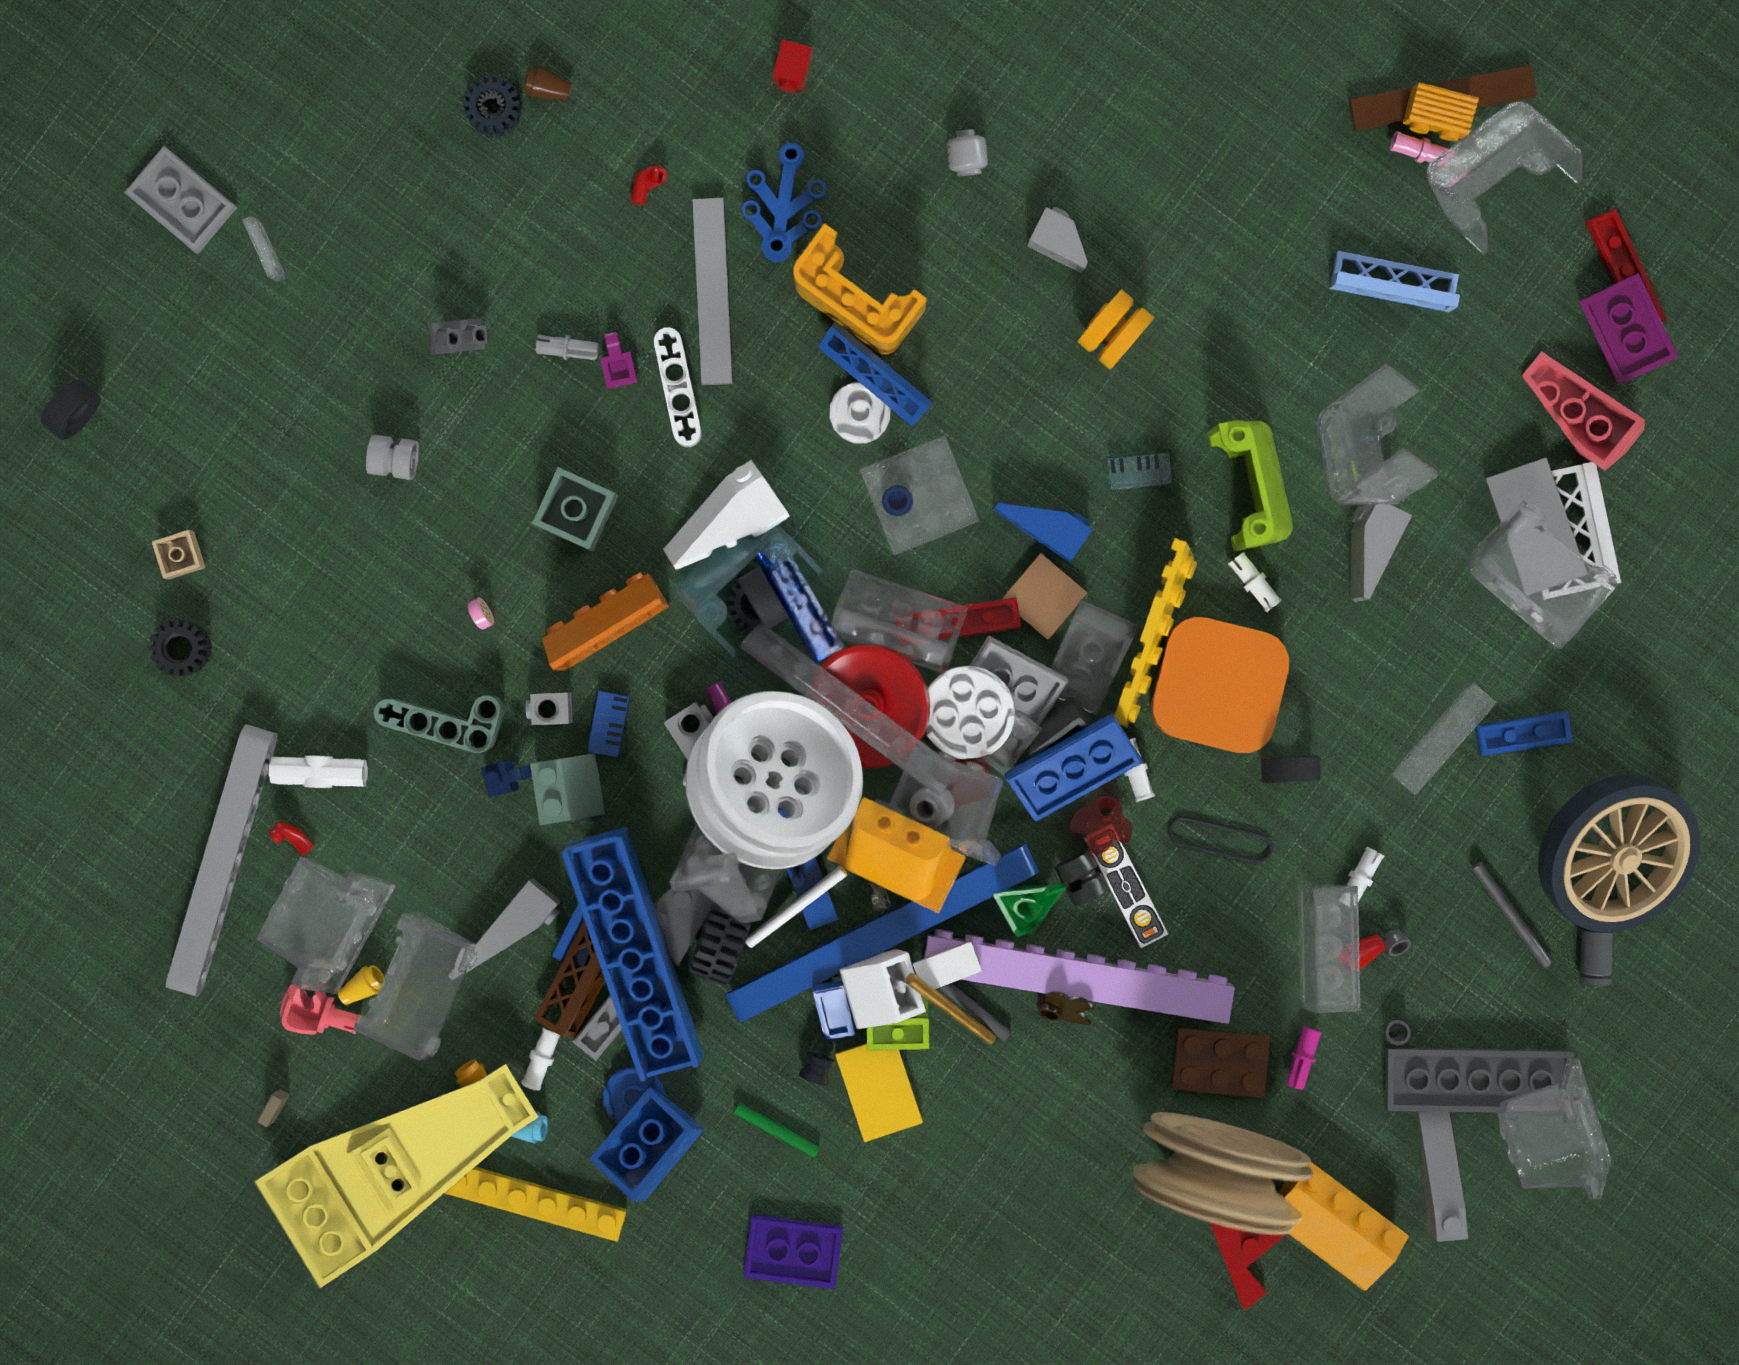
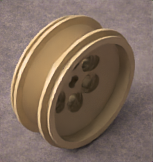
M1158 1112L1151 1115L1152 1122L1144 1124L1143 1132L1147 1136L1175 1151L1167 1160L1151 1161L1133 1167L1132 1174L1136 1178L1134 1187L1146 1197L1185 1214L1247 1231L1266 1234H1289L1293 1232L1294 1224L1300 1223L1302 1218L1301 1212L1275 1190V1184L1272 1179L1296 1181L1311 1179L1313 1171L1307 1166L1310 1164L1311 1159L1302 1151L1246 1129L1189 1115Z

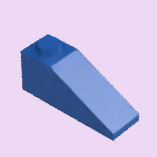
M998 503L993 510L1067 562L1072 561L1092 532V529L1087 526L1089 521L1076 512L1070 515L1067 512Z

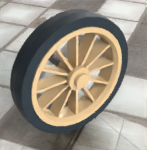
M1621 774L1594 782L1579 791L1563 805L1544 834L1538 856V874L1543 891L1563 916L1585 929L1596 932H1617L1639 926L1664 911L1680 895L1689 882L1700 852V829L1697 818L1689 804L1674 789L1652 777L1639 774ZM1632 805L1624 825H1622L1621 807ZM1648 805L1656 807V809L1643 822H1641ZM1607 814L1610 817V835H1606L1595 824ZM1666 821L1667 830L1651 835ZM1588 831V836L1599 845L1580 841ZM1665 845L1662 857L1644 854V852ZM1575 851L1596 854L1572 863ZM1640 863L1657 865L1647 879L1637 870ZM1588 872L1572 886L1571 877ZM1633 872L1641 880L1642 884L1629 892L1627 874ZM1616 881L1618 898L1607 901ZM1597 885L1591 901L1582 899Z

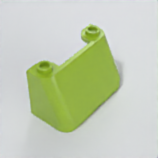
M1234 420L1216 425L1207 432L1210 447L1222 448L1227 452L1228 459L1244 456L1256 513L1242 519L1241 531L1231 537L1234 552L1287 539L1292 532L1293 523L1270 427L1261 421Z

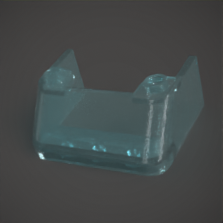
M779 524L755 538L752 534L737 540L738 545L728 548L725 544L713 549L711 555L696 565L677 586L679 600L732 657H736L739 652L717 630L727 617V608L725 603L716 594L758 553L762 551L768 559L776 563L785 562L797 553L818 576L824 573L823 569Z

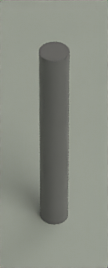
M953 983L939 987V989L1000 1039L1005 1041L1011 1031Z

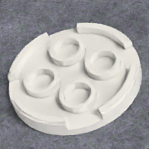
M960 666L945 671L929 686L930 717L926 732L928 738L938 749L950 756L967 759L991 754L1005 743L1014 725L1015 705L1008 687L998 676L980 667Z

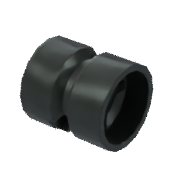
M1089 849L1063 860L1054 867L1060 881L1068 884L1066 892L1073 906L1084 904L1102 895L1109 889L1102 873L1095 872L1097 863Z

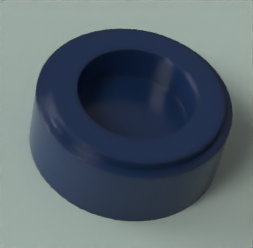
M891 486L882 496L883 509L893 517L904 516L912 508V494L904 486Z

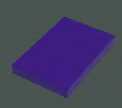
M752 1214L743 1278L835 1289L843 1225Z

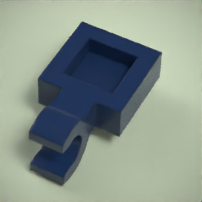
M512 760L481 768L488 798L519 790L517 781L532 777L530 765L514 769Z

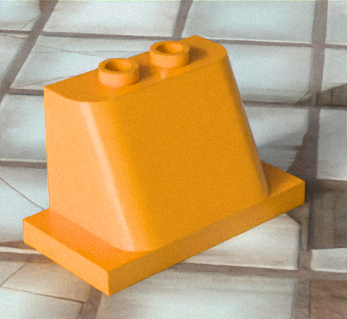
M863 797L852 822L836 839L827 857L829 862L842 866L844 869L938 914L966 859V856L951 850L948 836Z

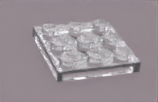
M945 435L859 469L893 556L979 522ZM894 485L906 487L913 497L912 508L906 515L901 517H893L887 514L882 506L884 492Z

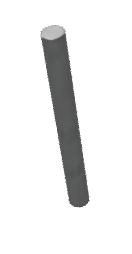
M1478 862L1471 867L1472 871L1541 967L1546 968L1553 963L1552 959L1483 863Z

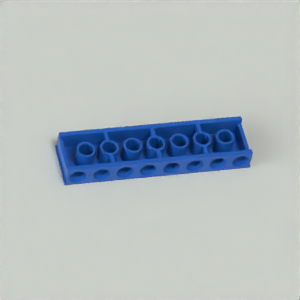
M627 826L567 843L562 856L640 1082L645 1081L647 1077L684 1067H698L702 1058H704V1053Z

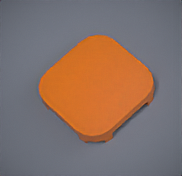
M1192 617L1179 622L1165 640L1167 642L1153 699L1150 701V712L1155 724L1162 733L1171 737L1235 753H1251L1261 749L1271 738L1289 671V656L1286 647L1277 637L1266 632L1210 618Z

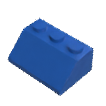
M649 1087L590 1157V1160L632 1201H645L704 1129L682 1108Z

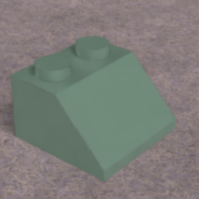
M596 753L530 764L540 825L606 814Z

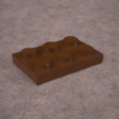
M1177 1026L1171 1088L1264 1098L1271 1037L1261 1034Z

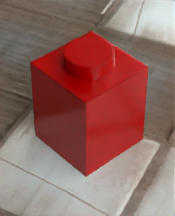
M782 39L773 72L774 84H777L780 90L789 93H795L796 90L804 92L813 57L812 47Z

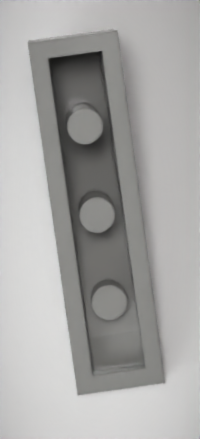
M534 878L529 880L449 977L456 980L533 932L543 923L549 926L560 913L556 907L561 901Z
M1417 1111L1428 1234L1437 1242L1468 1239L1466 1210L1450 1112Z

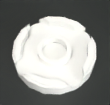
M853 382L844 386L834 395L830 404V420L834 430L843 439L852 443L866 444L876 440L885 432L890 421V408L860 382Z

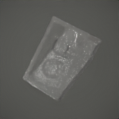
M1080 600L1050 666L1051 669L1066 676L1068 679V683L1058 699L1065 701L1071 696L1085 711L1097 715L1134 638L1137 624Z

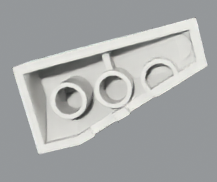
M750 460L725 477L663 550L677 570L709 557L713 549L725 544L728 548L738 545L737 540L750 534L754 538L760 536L790 515L755 464Z

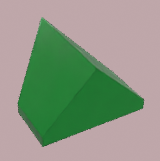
M1062 883L1031 884L992 894L1013 933L1019 937L1035 931L1066 887Z

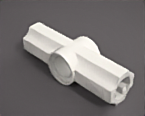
M305 756V758L271 757L269 777L270 783L304 784V787L332 788V785L363 787L366 786L368 767L367 760L333 759V756Z

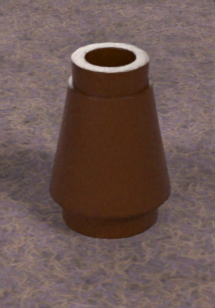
M530 67L524 92L530 93L531 97L567 101L572 83L541 67H538V69Z

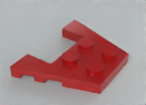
M1209 1221L1240 1304L1247 1310L1267 1293L1247 1267L1287 1234L1259 1233Z

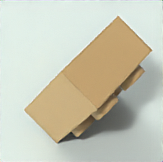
M187 530L152 541L163 579H172L206 568L194 531Z

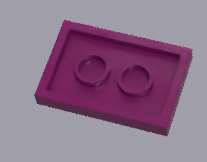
M1639 273L1580 301L1581 307L1619 385L1678 358Z

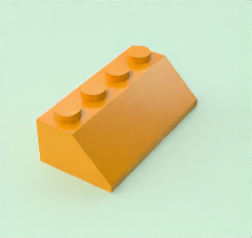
M1310 1162L1307 1166L1313 1171L1311 1179L1303 1181L1286 1180L1279 1191V1194L1286 1198L1302 1214L1300 1223L1294 1224L1293 1232L1289 1233V1235L1365 1291L1396 1261L1409 1235Z

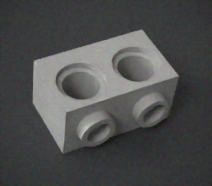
M694 702L663 723L688 760L694 744L710 725L714 717L705 704L700 707L697 702ZM689 714L695 715L700 722L698 730L693 733L686 731L683 726V720Z

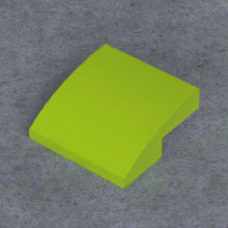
M921 995L926 1012L898 1023L868 1027L867 1051L929 1049L928 999Z

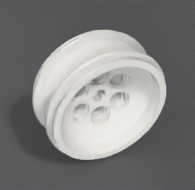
M771 691L744 696L727 705L718 713L693 746L687 762L685 786L688 803L698 826L717 848L728 856L751 866L783 869L794 867L813 859L846 830L855 817L861 801L863 773L854 741L843 724L831 712L803 696ZM751 753H756L761 758V762L754 760ZM781 758L787 759L791 767L784 765ZM734 775L741 777L745 785L736 782ZM766 782L770 783V784L772 785L773 789L770 788V787L766 784ZM794 785L799 786L803 790L804 795L799 794L795 790ZM747 803L754 805L758 813L750 811ZM778 808L783 809L787 813L788 818L782 817L778 813Z

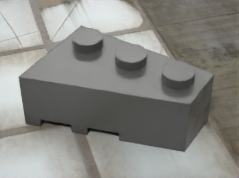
M710 854L653 904L670 956L677 965L682 961L705 921L711 905L717 900L729 879V876Z

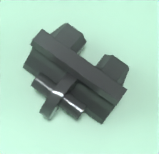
M482 318L428 323L431 335L430 351L433 355L485 349V344L488 342L486 326L482 323Z

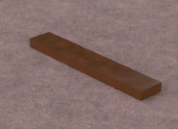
M1532 65L1428 84L1478 97L1476 109L1532 99L1537 96ZM1412 88L1350 99L1348 104L1354 132L1403 123Z

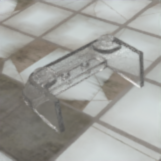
M1516 101L1505 106L1469 133V135L1433 160L1427 168L1428 183L1451 225L1483 255L1488 252L1487 223L1481 219V210L1474 202L1475 199L1519 166H1522L1527 172L1534 175L1545 174L1555 166H1558L1577 184L1583 180V151L1525 102Z
M1384 364L1326 407L1317 420V431L1328 493L1332 499L1342 505L1397 504L1438 476L1435 469L1404 448L1384 461L1380 439L1394 430L1397 421L1396 408L1419 392V387L1387 364Z

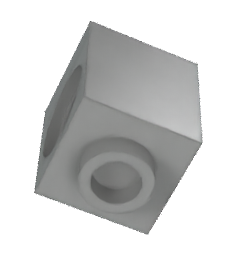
M572 693L530 694V700L526 701V718L531 719V725L573 723ZM546 700H551L556 705V712L551 718L545 717L541 712V706Z

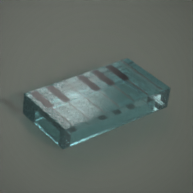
M1169 453L1107 460L1110 491L1172 484Z

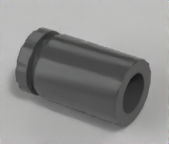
M1582 929L1580 973L1582 975H1580V983L1590 986H1607L1612 984V978L1609 976L1612 975L1613 932H1596Z

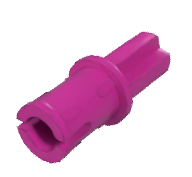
M1302 1026L1296 1052L1291 1054L1294 1056L1287 1078V1085L1296 1089H1303L1305 1087L1311 1064L1316 1062L1314 1055L1322 1032Z

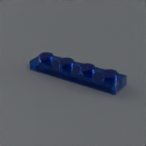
M784 541L778 542L755 554L754 557L789 615L814 662L818 663L842 650L844 646Z

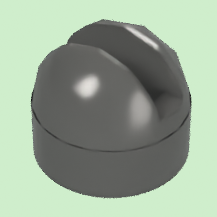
M1392 929L1385 934L1383 942L1390 956H1399L1410 948L1411 941L1401 930Z
M1395 1020L1386 1026L1384 1035L1390 1044L1399 1046L1409 1040L1411 1031L1405 1022ZM1403 1028L1405 1034L1390 1038V1032Z

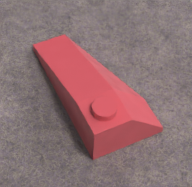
M1542 351L1522 375V378L1576 450L1605 471L1629 450L1644 431L1645 419Z

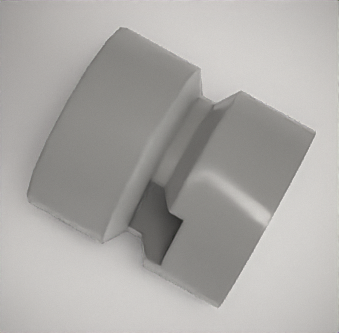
M373 434L367 448V473L387 476L391 472L395 478L413 480L419 459L418 441L399 438L397 442H394L392 437Z

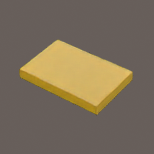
M867 1043L835 1053L864 1142L923 1123L899 1050L867 1051Z

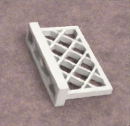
M1589 462L1551 471L1553 477H1556L1554 480L1555 484L1558 483L1562 475L1575 473L1577 487L1571 495L1558 487L1557 490L1559 494L1568 499L1563 506L1565 511L1571 502L1583 508L1584 516L1578 525L1569 521L1570 527L1574 528V537L1579 531L1589 538L1590 547L1584 555H1580L1583 563L1586 562L1595 568L1598 581L1585 583L1575 578L1572 580L1580 585L1568 587L1572 581L1570 580L1565 582L1560 589L1549 591V588L1541 590L1543 598L1621 583L1596 464ZM1578 491L1580 494L1581 501L1574 498ZM1584 522H1586L1587 531L1581 528ZM1591 551L1594 562L1587 558Z

